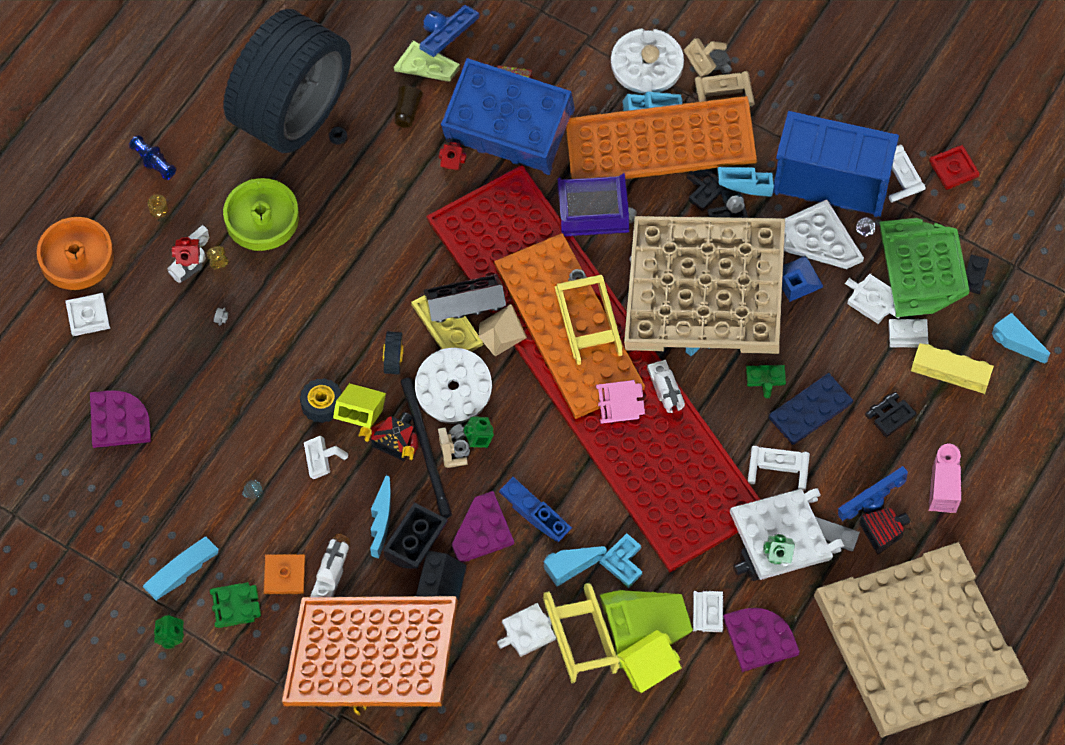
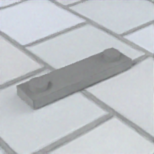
M815 517L827 543L830 544L837 539H841L844 544L842 548L853 552L860 532Z

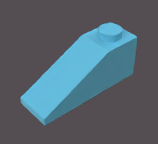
M1012 313L994 325L992 335L996 342L1001 343L1005 348L1044 364L1048 361L1050 352Z
M605 546L563 550L556 554L551 553L544 560V569L554 584L559 586L599 562L607 553V549Z

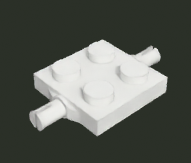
M871 274L859 284L851 278L846 281L845 285L854 290L853 295L847 302L848 305L877 324L889 313L895 316L891 288Z
M537 603L502 620L507 637L497 641L500 649L511 644L516 648L521 657L556 640V636L551 629L549 616L547 617L542 612Z

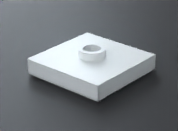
M103 293L66 300L72 336L110 329Z

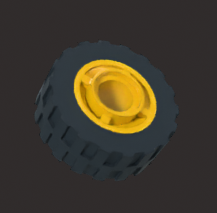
M387 331L383 348L384 373L400 374L401 362L403 360L402 332Z
M324 378L310 381L301 391L300 403L303 414L308 419L320 423L329 422L334 419L336 400L342 394L339 386L332 380Z

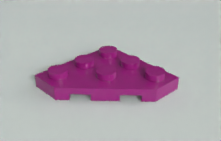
M493 491L474 498L452 543L455 556L462 563L514 545L513 537Z

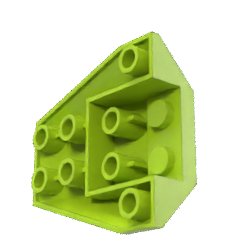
M618 590L600 595L604 614H607L615 641L616 655L656 630L669 636L671 640L670 645L693 631L682 594Z

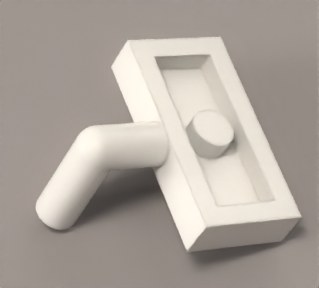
M322 436L304 442L309 475L312 479L330 473L328 457L337 455L344 460L348 458V453L337 446L326 449L325 440Z

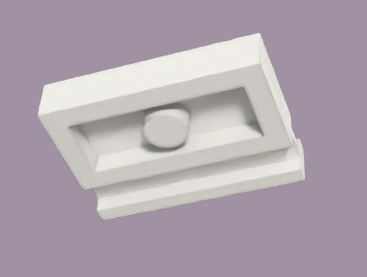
M889 319L890 347H918L919 343L929 344L927 319Z
M694 591L693 631H723V592Z

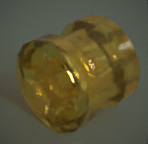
M153 195L149 198L148 207L150 214L156 218L165 216L168 212L166 199L162 195Z
M216 246L207 251L211 268L220 269L228 264L224 247Z

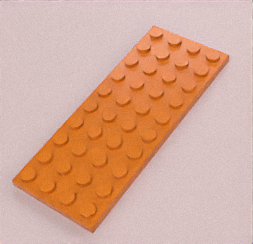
M748 96L569 118L566 126L571 179L616 177L625 173V179L757 163Z
M563 233L494 261L501 279L575 419L601 408L598 406L600 399L596 385L635 380V384L641 383L642 390L645 389V385L623 344L622 356L617 355L614 342L578 349L581 365L576 364L555 286L559 283L569 282L570 273L575 269L582 270ZM591 285L563 290L575 337L610 330L607 315Z

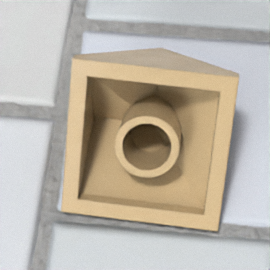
M511 304L480 322L478 337L494 356L501 354L527 338Z

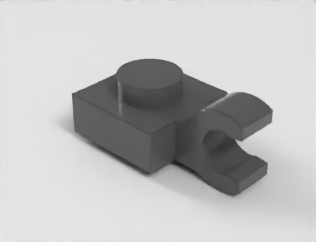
M717 49L712 51L709 55L716 65L714 71L720 69L722 75L731 74V60L725 50Z

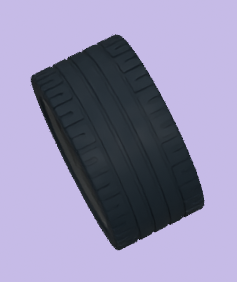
M284 9L267 19L249 39L250 41L247 42L245 48L241 51V55L236 60L237 62L227 82L223 109L225 117L233 125L281 153H290L306 144L329 117L346 83L352 54L348 41L294 9Z

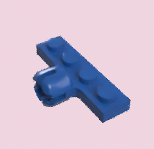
M466 5L449 18L437 11H431L424 19V29L432 34L419 44V49L435 57L479 18V12Z
M902 466L872 487L865 489L861 494L838 508V516L844 521L847 518L852 519L862 508L867 513L876 512L878 509L881 510L884 505V497L890 493V490L895 486L898 488L906 482L907 470Z

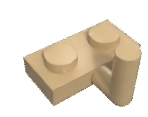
M695 38L684 49V52L699 76L704 78L716 67L709 54L713 49L725 50L727 45L721 42H710L704 47L700 39Z
M446 428L438 429L444 466L451 468L468 465L467 457L452 459L451 454L455 453L451 434H447Z

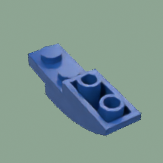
M514 477L500 489L499 492L513 505V509L553 540L559 542L572 529L544 501L541 503Z

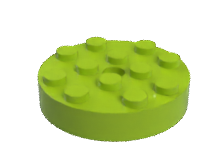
M258 178L240 184L229 194L224 204L223 215L228 234L237 244L247 249L264 251L279 247L293 236L298 227L299 210L294 194L286 185L273 179Z

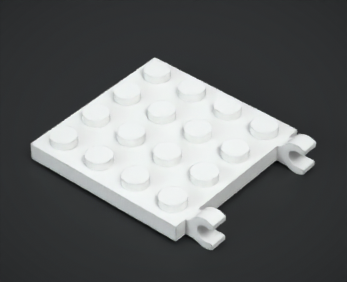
M818 488L812 489L805 494L802 489L730 509L729 512L760 580L829 561L833 557L832 554L841 552V548L844 547L842 540L837 539L827 544L809 503L818 501L817 497L820 496ZM782 534L786 538L793 539L795 548L792 564L783 562L781 564H773L767 560L765 553H763V545L765 541H768L769 535Z

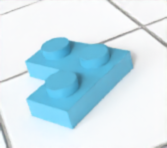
M626 533L600 559V564L629 588L642 575V571L629 561L641 549V545Z

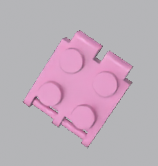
M635 380L596 385V389L599 391L600 402H598V406L601 407V423L639 419V415L645 414L644 401H637L638 397H643L641 383L635 384Z

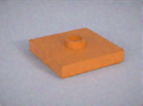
M305 554L265 555L264 594H304Z

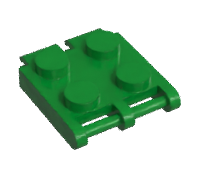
M249 582L210 589V595L213 597L214 604L212 611L215 612L216 618L215 628L255 622L254 618L261 617L256 585L249 586ZM217 594H218V598H219V604L217 603V597H216ZM219 611L221 612L222 621H220Z

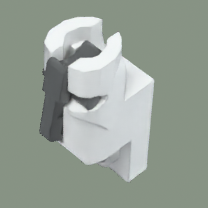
M203 225L188 237L190 239H199L201 247L210 239L208 229ZM201 247L199 264L182 266L181 264H176L175 259L167 268L175 281L181 283L202 269L201 264L205 261L206 257Z
M666 360L647 365L659 401H662L666 411L673 413L672 407L675 405L678 411L685 406V402Z

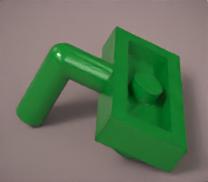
M785 365L746 366L747 387L763 386V396L767 399L770 398L772 386L786 385Z

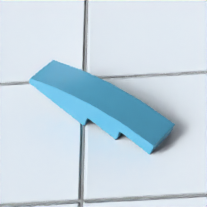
M389 476L385 477L371 508L372 517L375 518L371 527V535L375 539L370 550L371 556L378 559L384 546L390 523L391 484Z
M204 537L158 571L143 585V588L155 600H158L186 582L187 577L201 569L204 562L218 554L219 549L207 537Z

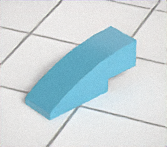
M646 92L645 95L627 94L622 102L623 110L631 111L682 104L681 95Z
M718 167L720 185L745 194L772 197L774 189L772 173H756L755 168Z

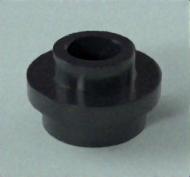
M334 127L329 133V140L336 145L343 144L347 140V132L342 127Z

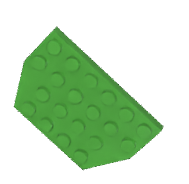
M919 218L880 222L879 227L896 317L933 314L969 294V285L957 229L944 227L937 223L934 225L925 223L923 219Z

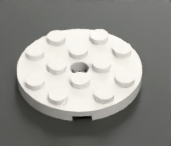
M643 29L629 32L619 39L612 51L611 68L615 78L625 88L636 93L646 94V92L659 93L665 91L677 82L683 70V52L680 45L670 35L659 30L643 31ZM647 45H653L659 49V58L652 64H643L641 51Z
M446 348L431 354L421 364L415 379V392L420 406L427 414L440 422L457 424L469 421L470 417H476L482 412L491 397L492 380L488 367L475 353L462 348ZM452 380L459 384L456 390L448 388V384Z

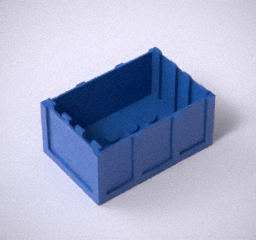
M467 58L441 127L446 141L449 143H458L476 149L477 152L495 155L510 160L513 164L529 166L550 175L552 163L571 115L573 116L575 106L572 92Z
M788 111L776 157L778 164L773 183V193L775 195L784 194L798 197L807 201L823 202L827 200L830 205L870 213L874 217H881L899 135Z

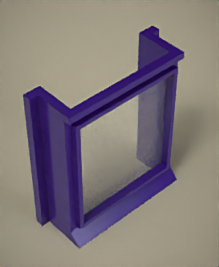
M625 173L616 177L563 180L558 178L561 233L564 236L629 233V210Z

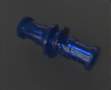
M136 135L131 139L129 143L130 149L139 153L143 158V164L146 168H154L166 180L174 176L176 167L166 161L164 154L161 153V149L158 146L151 147L144 141L141 135Z

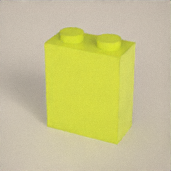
M349 383L336 400L333 418L371 428L383 411L386 393Z
M656 630L617 654L633 688L640 693L681 668L678 662L680 658L676 651L672 650L670 646L671 640L666 633L663 634Z

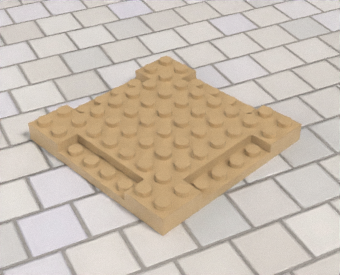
M635 216L624 340L625 350L664 351V347L740 349L741 353L779 354L785 219Z
M959 542L924 553L920 558L857 579L851 577L818 588L814 594L881 737L1025 688L1029 682L1012 647H1007L974 581L976 576Z

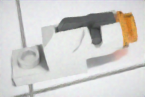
M335 534V537H332L310 597L334 596L350 547V539L347 536Z

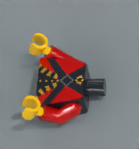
M403 412L399 419L389 416L386 420L380 421L371 426V428L362 427L358 435L359 437L365 436L366 442L371 438L373 448L404 462L407 456H410V460H413V455L418 450V438L414 433V427L410 425L413 417L406 412Z

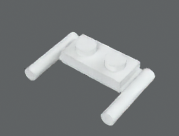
M898 145L892 170L903 190L889 195L891 203L926 189L903 146Z
M752 446L748 483L755 484L757 466L762 469L793 473L800 471L798 489L805 491L810 453Z

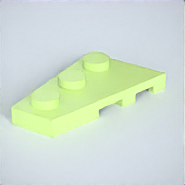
M413 41L394 66V71L451 81L460 67L458 63L440 54H437L435 57L430 56L419 49V43Z

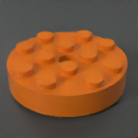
M70 217L54 223L42 234L37 245V259L43 275L52 284L63 289L80 290L97 284L108 274L114 261V249L108 232L98 222L84 217Z

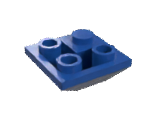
M806 256L783 265L782 290L789 302L823 288V284Z

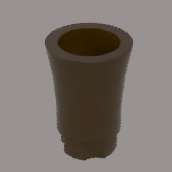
M400 86L398 88V101L394 121L397 126L402 128L412 126L418 105L423 96V92L413 86Z

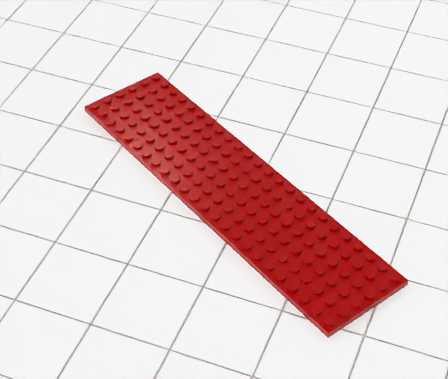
M521 165L428 215L427 221L468 280L498 275L503 285L506 306L502 307V309L510 304L513 306L527 337L514 345L515 349L668 571L672 572L739 533L729 512L730 509L758 501L760 498L679 385L678 387L685 406L679 411L676 405L673 406V413L666 411L662 401H659L647 369V365L661 361L655 351L626 350L645 385V389L642 390L643 397L637 398V401H644L645 414L639 415V419L601 423V408L577 419L574 418L494 265V261L561 234V219L525 168ZM564 236L585 276L588 278L600 275L574 237ZM605 282L619 336L625 348L627 312ZM598 283L591 284L593 291L595 292L599 302L601 303L605 311ZM490 309L489 311L491 312L492 315H494L495 313L499 312L500 310L491 311V309Z

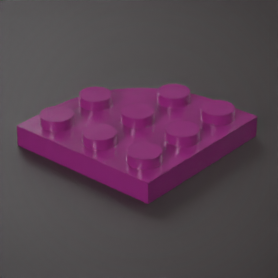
M123 391L90 392L93 448L151 442L149 415L139 399Z
M747 608L723 615V620L742 672L799 655L800 652L790 627L777 614L765 609Z

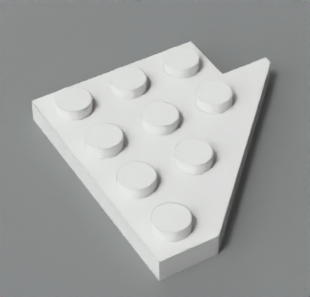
M827 200L785 218V252L802 257L806 256L809 259L845 269L863 262L864 257Z

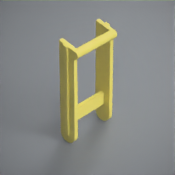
M597 275L557 284L555 291L576 364L581 365L578 349L614 342L617 355L622 356L623 347L603 276ZM598 283L610 330L575 337L563 290Z
M590 583L584 585L587 601L555 607L550 592H545L543 595L544 603L572 683L576 682L577 673L610 665L614 674L620 668L619 659L615 653ZM592 613L607 658L575 664L560 619Z

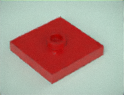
M963 145L929 158L931 166L946 190L978 178L980 175Z

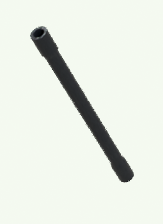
M405 378L401 380V385L411 416L413 417L414 426L436 496L440 516L449 518L452 516L448 499L445 496L416 399L414 385L411 378Z

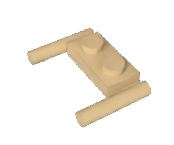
M747 71L736 74L695 78L699 102L706 101L705 94L707 97L741 93L742 90H745L749 106L755 104L749 72Z

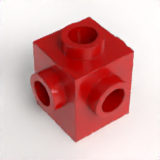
M450 142L449 145L444 144V148L440 149L439 159H441L440 166L442 168L461 171L462 163L465 164L467 153L464 152L465 149L460 147L461 144Z
M183 237L176 240L175 246H172V258H176V264H181L182 266L199 264V239Z

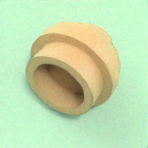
M647 45L641 51V56L647 63H653L659 58V49L653 45Z

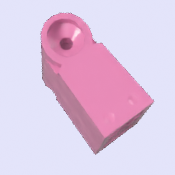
M953 444L941 446L934 460L929 511L956 513L961 502V455L959 449Z

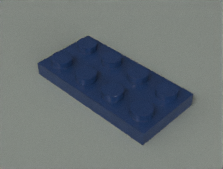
M828 373L769 414V419L792 445H795L853 404V399Z

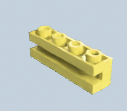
M919 343L911 371L985 394L994 366L989 365L985 361H976L965 355H956L949 350H940L932 345Z

